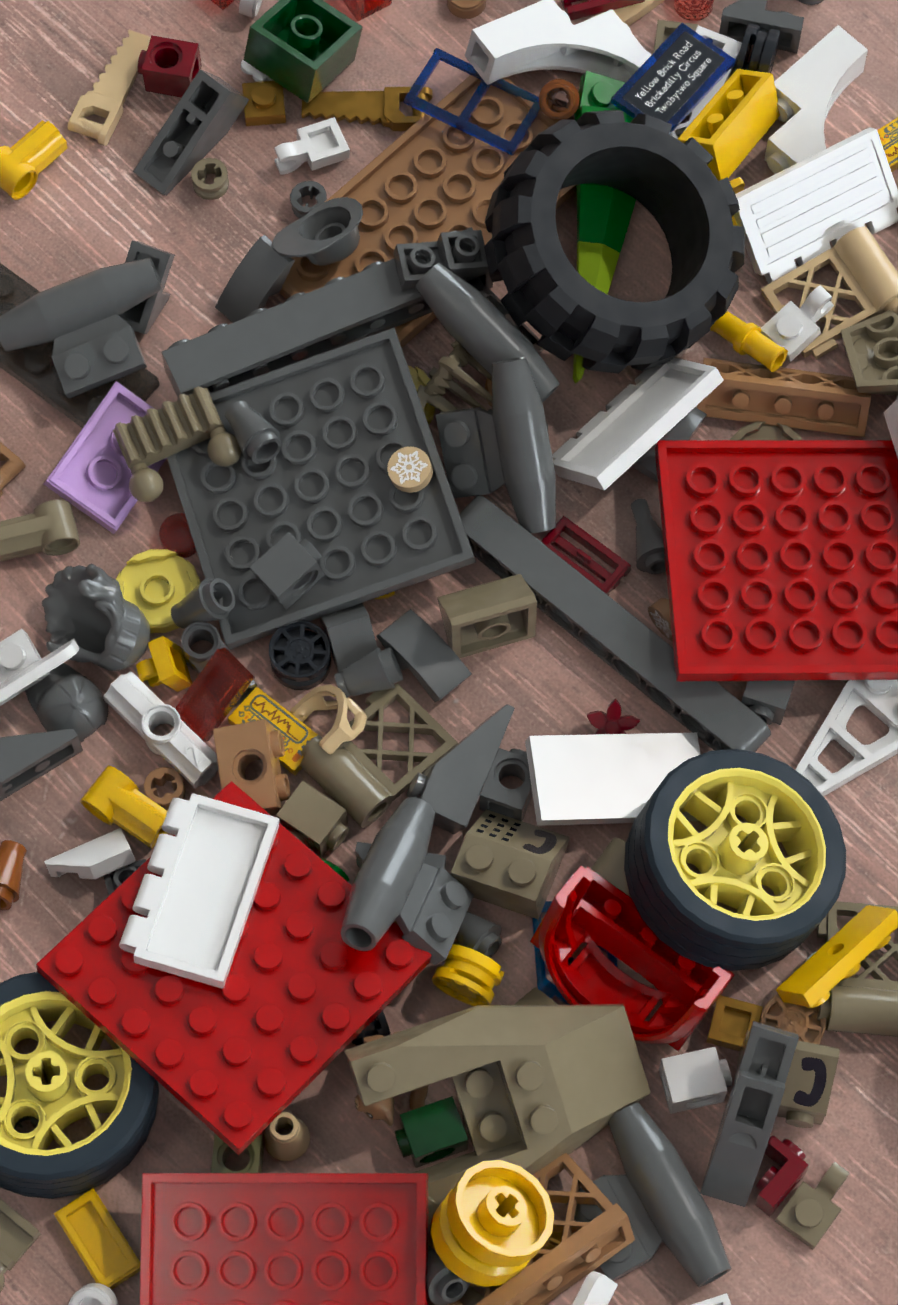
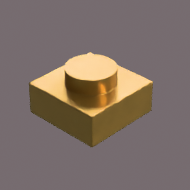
M275 81L242 83L243 95L249 99L244 107L246 127L286 123L283 86Z
M720 995L716 1001L706 1042L740 1051L746 1032L750 1031L752 1022L759 1023L763 1006Z

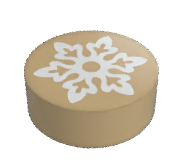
M410 446L397 450L388 462V475L393 485L403 492H418L425 488L432 478L433 468L430 459L423 450L417 447Z

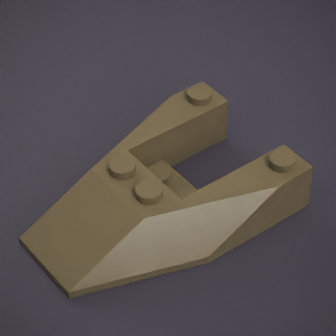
M622 1004L477 1005L344 1050L358 1095L364 1106L450 1077L452 1079L474 1152L413 1172L428 1173V1232H431L434 1212L467 1169L482 1161L502 1160L518 1165L533 1175L564 1153L571 1154L608 1126L610 1118L615 1113L629 1105L640 1102L651 1093L625 1007Z

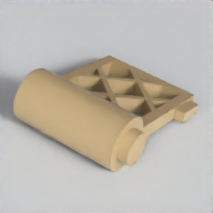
M858 227L842 236L833 248L761 288V294L773 312L777 314L785 305L780 303L775 294L788 287L804 290L800 308L808 297L809 292L820 286V284L812 283L814 272L830 263L837 273L838 277L835 287L821 285L832 296L831 302L834 304V307L828 314L818 320L825 322L823 334L818 336L801 352L804 358L813 354L817 360L836 349L838 344L835 340L841 338V330L889 310L894 311L896 314L898 313V272L867 227ZM807 277L806 282L800 281L803 278ZM842 282L848 290L840 289ZM838 298L856 301L862 310L851 318L834 315ZM831 324L837 325L830 329Z

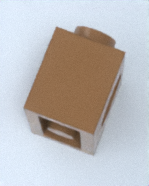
M265 719L214 728L213 733L221 790L232 781L271 816L276 815L285 804V800H288L291 796L288 776L286 773L281 774L279 757L285 755L281 731H275V727ZM255 760H262V774L257 779L248 781L245 776L247 766Z

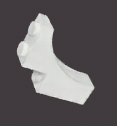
M542 0L472 29L465 53L467 60L487 85L514 74L536 70H565L578 73L590 71L635 84L655 63L651 53L643 48L632 34L629 26L622 22L612 9L573 25L567 13L561 10L554 0Z
M839 25L774 81L778 97L777 106L780 112L778 119L786 122L767 141L764 161L767 162L768 167L774 174L826 149L824 123L827 115L842 91L864 70L868 49Z

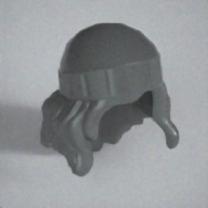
M89 564L87 567L81 565L76 567L68 566L55 574L53 583L45 587L48 597L42 600L45 621L48 622L46 632L51 634L50 641L46 643L47 649L53 652L74 638L80 649L69 660L81 663L92 662L108 671H120L133 666L145 654L148 648L150 625L138 606L123 598L119 582L109 577L103 569L96 567L94 564Z

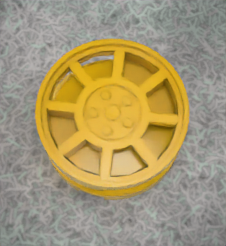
M453 944L446 960H444L443 966L436 968L432 982L442 992L471 1006L490 1005L495 996L492 989L494 986L500 985L505 972L501 971V966L488 956L471 948Z

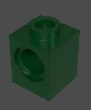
M453 1096L400 1114L402 1129L394 1131L403 1158L411 1155L416 1168L468 1150V1137Z

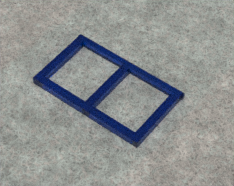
M439 48L434 49L433 55L404 99L405 104L512 156L541 109L538 96L503 79L487 85L470 63ZM440 60L482 80L459 117L417 97ZM490 85L515 97L519 96L534 103L511 141L505 140L468 122Z

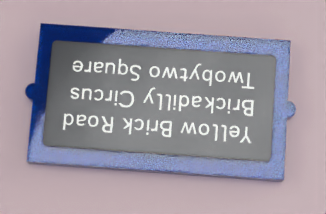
M681 23L612 96L610 102L633 119L640 113L672 124L669 133L671 134L735 65L736 59L714 45L711 38L705 39L690 27Z

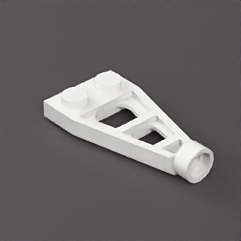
M849 680L795 769L807 778L823 797L898 754V680ZM860 706H865L889 727L887 735L868 745H862L846 730L848 720L854 710ZM832 740H836L854 756L850 763L835 773H831L818 761V756Z

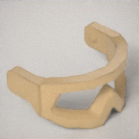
M331 684L319 686L311 690L290 711L292 715L301 722H304L314 710L338 709L332 729L319 742L320 747L328 754L334 753L343 742L354 740L364 730L367 720L366 713L351 698H346L345 693L340 688ZM323 696H333L337 700L325 701ZM348 710L355 716L352 727H350L347 720Z

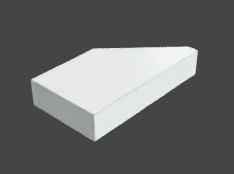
M121 828L44 862L51 877H60L66 873H78L81 879L96 880L128 866L136 860Z

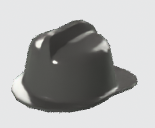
M348 197L334 198L323 202L302 218L279 231L273 239V249L279 255L286 257L306 256L311 263L320 266L344 260L355 251L360 241L358 225L363 216L362 205L356 199Z

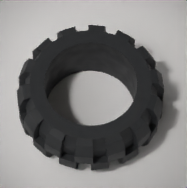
M620 110L584 112L577 122L575 120L562 119L534 138L530 145L504 172L503 181L492 193L485 219L487 231L492 233V238L484 246L490 278L492 282L504 281L508 293L500 301L518 328L527 321L542 335L536 345L563 361H566L574 353L583 357L582 367L587 370L617 374L630 365L633 369L645 371L667 363L686 348H690L710 331V327L715 321L727 312L739 288V279L735 272L744 265L745 232L744 226L733 225L731 218L740 210L739 202L728 177L718 181L707 166L714 157L693 137L682 143L671 136L669 133L672 124L640 113L628 123L625 122L623 111ZM579 184L605 185L632 196L648 209L663 230L671 253V282L664 299L651 302H632L618 299L592 286L575 270L563 251L556 228V203L561 189Z

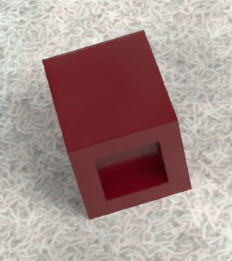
M151 35L147 51L141 50L137 67L138 74L143 75L145 91L182 98L202 67L199 44ZM168 65H172V66H173V67H171V68H163L164 66H168Z

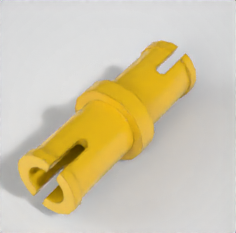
M729 311L710 327L711 331L716 332L733 344V349L738 354L749 355L766 366L771 372L777 371L787 358L788 350L763 335L758 325L752 322L745 323Z

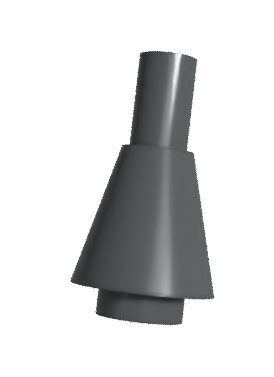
M637 499L631 503V509L637 525L636 567L638 570L648 572L649 574L666 572L662 530L653 520L647 500Z
M467 911L456 935V940L461 946L471 948L491 958L501 946L502 938H500L502 928L498 924Z
M428 1244L426 1289L429 1298L437 1305L451 1304L465 1294L470 1283L462 1280L447 1269L435 1249L431 1248Z

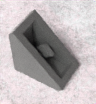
M363 603L320 618L323 630L330 643V651L337 672H341L344 668L378 648L370 617Z

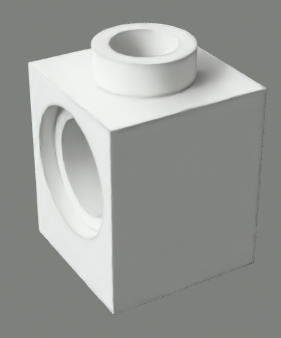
M716 1047L661 1059L659 1073L670 1114L724 1102L727 1093L726 1087L732 1086V1077L727 1060H719Z

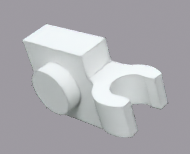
M335 117L297 129V141L282 143L274 147L278 157L274 162L280 175L295 171L306 161L311 171L349 159L350 149Z
M821 285L809 294L800 308L792 301L788 302L761 327V333L779 346L787 349V359L791 362L821 334L820 327L815 323L834 307V304L830 301L832 296Z

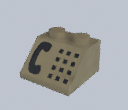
M486 809L466 833L451 870V875L474 894L473 898L539 920L570 838Z
M750 1031L746 1032L739 1053L736 1075ZM798 1041L785 1082V1091L777 1116L786 1118L785 1122L799 1128H812L813 1124H822L828 1109L839 1059V1048Z

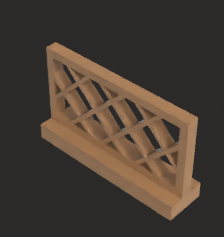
M564 1153L533 1174L549 1195L551 1202L568 1203L565 1221H553L552 1232H563L561 1243L552 1250L541 1249L534 1258L530 1259L520 1273L503 1285L486 1287L484 1299L475 1305H546L635 1241L628 1215L617 1203L613 1205L567 1153ZM564 1169L573 1178L571 1192L547 1190L548 1181ZM580 1187L585 1191V1193L579 1192ZM577 1204L597 1205L603 1212L591 1222L574 1221ZM470 1283V1285H469V1286H474V1287H482V1286H479V1285H476V1284H472V1283ZM459 1299V1300H457V1301H455V1302H453V1303H451V1304H448V1305H463V1304L460 1302V1299Z

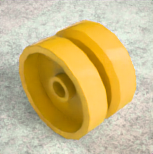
M502 1160L482 1161L467 1169L454 1188L443 1199L433 1214L430 1233L436 1253L447 1269L459 1278L482 1287L501 1286L520 1273L530 1259L534 1258L544 1246L553 1230L554 1212L549 1195L537 1178L522 1167Z

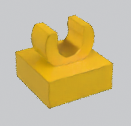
M164 636L148 642L152 658L142 660L136 664V669L142 682L148 680L151 687L165 684L177 692L193 685L181 646Z

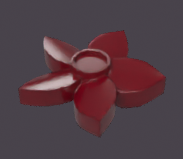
M616 698L608 705L607 713L603 711L587 713L589 722L597 728L595 734H626L625 731L633 729L640 722V719L631 715L621 716L622 708Z

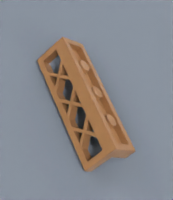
M703 358V364L716 367L724 379L720 385L697 405V408L706 413L707 417L752 423L766 421L765 424L779 426L777 424L779 423L790 428L865 437L871 394L858 393L853 377L779 368L777 371L771 372L764 365Z

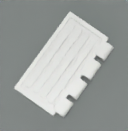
M870 127L735 194L740 208L734 214L738 226H744L745 247L754 272L761 276L764 275L768 284L796 269L794 259H796L799 266L831 249L830 241L834 247L842 236L858 227H865V223L868 230L875 234L898 222L896 210L898 207V189L878 131Z
M673 358L667 363L643 371L635 379L636 385L629 384L606 405L607 412L599 411L576 432L577 439L570 438L552 454L556 474L559 477L605 491L724 381L718 369L705 364Z
M194 793L191 794L189 801L181 798H172L162 829L169 834L176 835V837L163 833L159 834L147 866L150 872L162 877L145 874L132 907L136 913L148 917L129 916L119 947L124 951L134 953V963L223 989L276 837L280 818Z

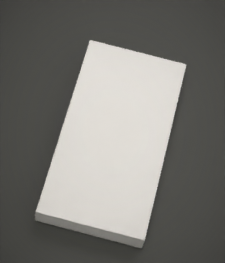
M697 732L529 736L525 741L537 826L633 823L666 775L687 759L701 755ZM687 811L682 813L688 821H699Z

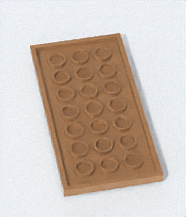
M475 70L326 200L348 197L356 199L362 205L363 216L358 225L360 241L355 251L344 260L324 266L311 263L306 256L291 257L295 261L280 294L288 299L300 292L309 293L324 287L328 281L334 278H346L361 272L371 263L378 261L386 262L393 259L396 244L435 242L442 232L463 231L472 227L473 230L482 231L484 244L486 245L492 238V233L487 231L485 219L492 193L503 181L504 172L539 133L557 123L558 120L547 117L542 112L540 105L507 77L487 85ZM577 185L569 186L559 191L556 209L577 191ZM433 312L395 327L402 348L436 318Z

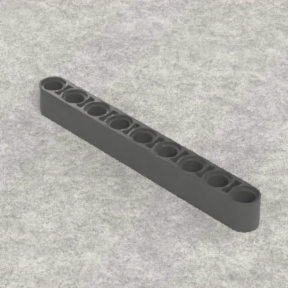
M477 495L461 511L460 517L475 558L501 579L521 574L536 597L537 608L692 733L697 732L698 738L714 751L739 749L756 752L769 738L771 731L768 725L717 682H676L674 651L671 645L491 501Z

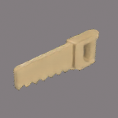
M128 30L129 37L122 39L123 46L117 47V55L111 56L112 64L105 65L106 73L99 74L100 81L93 83L94 90L88 91L80 97L68 122V130L97 139L98 144L103 146L108 144L123 114V104L138 75L137 67L141 50L147 51L151 37L132 30ZM95 114L107 119L103 125L84 117Z

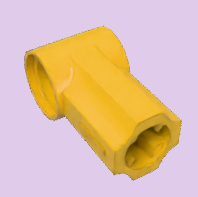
M42 120L11 148L5 145L0 147V188L15 200L26 196L35 186L38 174L68 149L67 141L52 123Z
M108 765L80 799L81 804L102 822L108 825L115 823L152 849L156 844L159 834H168L162 829L167 810L138 791L139 788L128 776L115 767Z

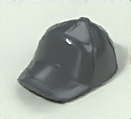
M62 663L50 671L51 675L28 688L25 692L33 710L47 732L74 729L81 743L101 725H105L109 712L108 703L105 702L103 693L91 680L69 665Z

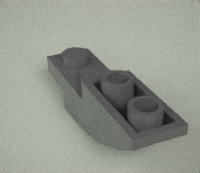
M755 1021L752 1022L730 1098L723 1113L701 1186V1194L742 1207L746 1206L785 1091V1082L799 1040L798 1034Z

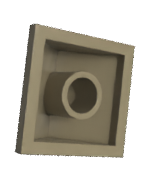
M521 574L437 597L448 646L459 658L536 637L537 600Z

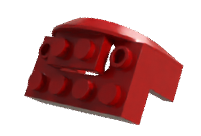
M580 866L557 893L530 940L533 945L540 949L542 959L554 984L570 1005L622 1004L625 1007L635 1041L648 1044H669L678 1052L735 975L730 970H724L719 966L715 968L706 967L681 956L658 939L642 920L632 898L588 866L586 869ZM581 943H587L569 966L568 959ZM598 946L606 949L644 977L656 989L648 987L624 973L601 952ZM662 998L663 1004L659 1007V1009L656 1011V1013L653 1015L650 1021H645V1019L649 1016V1014L652 1012V1010L655 1008V1006Z

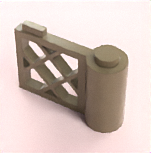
M398 683L395 685V688L374 692L366 698L365 703L369 707L364 710L367 720L363 731H377V750L359 749L352 741H346L334 753L328 754L320 747L319 742L323 738L318 735L311 739L301 751V754L304 756L301 761V767L340 806L346 809V812L361 828H365L375 822L388 809L392 801L409 788L414 776L418 772L422 774L458 744ZM397 700L409 712V723L383 722L384 709ZM378 715V721H371ZM414 718H415L420 724H414ZM354 719L349 722L350 727H352ZM383 732L408 733V751L382 750ZM414 734L432 735L441 746L433 753L413 752ZM370 759H375L376 765ZM382 760L407 761V774L394 784L382 772ZM413 762H421L413 768Z
M836 901L826 917L817 926V937L825 938L826 943L840 930L837 927V915L855 917L867 905L896 909L897 913L898 907ZM890 939L888 944L884 946L887 952L875 963L868 957L860 962V965L865 969L857 978L849 977L842 979L829 991L830 996L826 1002L819 1006V1014L817 1015V1021L826 1018V1031L898 1037V981H891L879 969L892 956L898 961V943L895 944Z

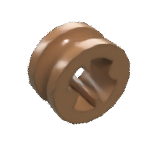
M156 768L145 779L144 790L146 796L167 811L172 798H185L186 792L183 778L173 768ZM166 781H171L172 788L175 791L174 794L167 792L163 798L158 797L157 789L154 787L156 785L164 786Z

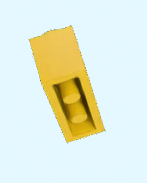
M736 69L678 138L679 141L685 143L689 138L693 137L714 157L707 166L718 181L731 176L780 116L773 74Z

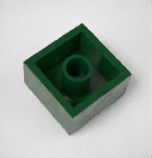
M279 0L250 26L243 60L306 103H309L355 60L363 27L323 0Z

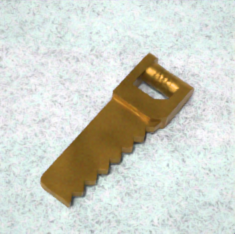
M385 87L384 91L320 92L309 103L302 100L301 115L302 118L310 115L313 119L322 116L324 120L335 117L337 122L346 119L348 123L357 120L360 124L369 121L372 125H376L381 122L384 127H389L392 131H407L428 112V101L433 98V91L429 87ZM400 102H412V116H405L400 111Z

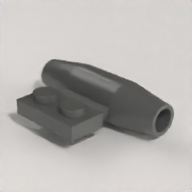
M151 258L99 268L35 294L0 316V343L7 352L54 341L51 357L65 395L68 398L147 368L133 328L120 315L163 289Z
M440 263L434 265L418 281L415 288L445 330L491 376L493 362L526 357L542 403L560 385L559 381L539 355L544 350L536 345L539 338L524 323L518 328L500 299L489 288L478 291Z
M526 357L493 362L492 412L476 407L446 411L435 415L447 480L453 497L461 498L491 494L505 484L517 520L529 533H539L556 528V474L544 407Z
M416 797L403 800L377 833L351 887L341 928V937L350 947L360 951H369L376 946L396 920L403 932L402 938L409 942L411 946L429 952L432 955L430 962L435 966L446 960L474 894L443 867L437 868L424 864L435 818L433 807L425 800Z
M640 1103L629 1105L615 1113L610 1118L608 1125L626 1175H603L593 1181V1183L613 1205L617 1203L628 1215L635 1241L600 1265L604 1274L611 1280L616 1281L651 1261L662 1243L667 1246L698 1287L705 1286L728 1273L732 1268L713 1215L676 1148ZM580 1188L579 1192L585 1193V1191L582 1188ZM577 1204L574 1219L576 1222H591L603 1212L597 1205Z

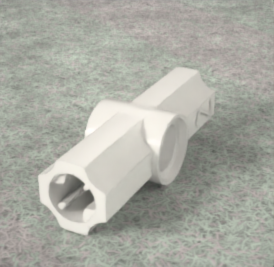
M131 671L124 675L121 674L110 684L108 691L103 696L105 702L146 741L150 751L161 755L195 789L205 785L216 775L218 771L216 753L181 720L179 713L174 707L164 704ZM160 724H170L174 727L169 734L164 736L152 733L155 727Z

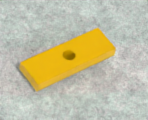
M871 905L865 906L776 989L782 1001L807 1008H815L826 1002L830 996L829 991L842 979L849 978L857 973L861 967L860 962L872 951L881 949L888 944L891 939L890 934L898 928V913L896 909Z

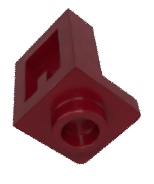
M774 1135L769 1138L765 1154L777 1163L781 1169L778 1170L773 1165L756 1185V1188L761 1192L758 1194L755 1205L769 1217L803 1179L809 1166L804 1161L806 1158L804 1152L796 1144L786 1138L781 1142Z

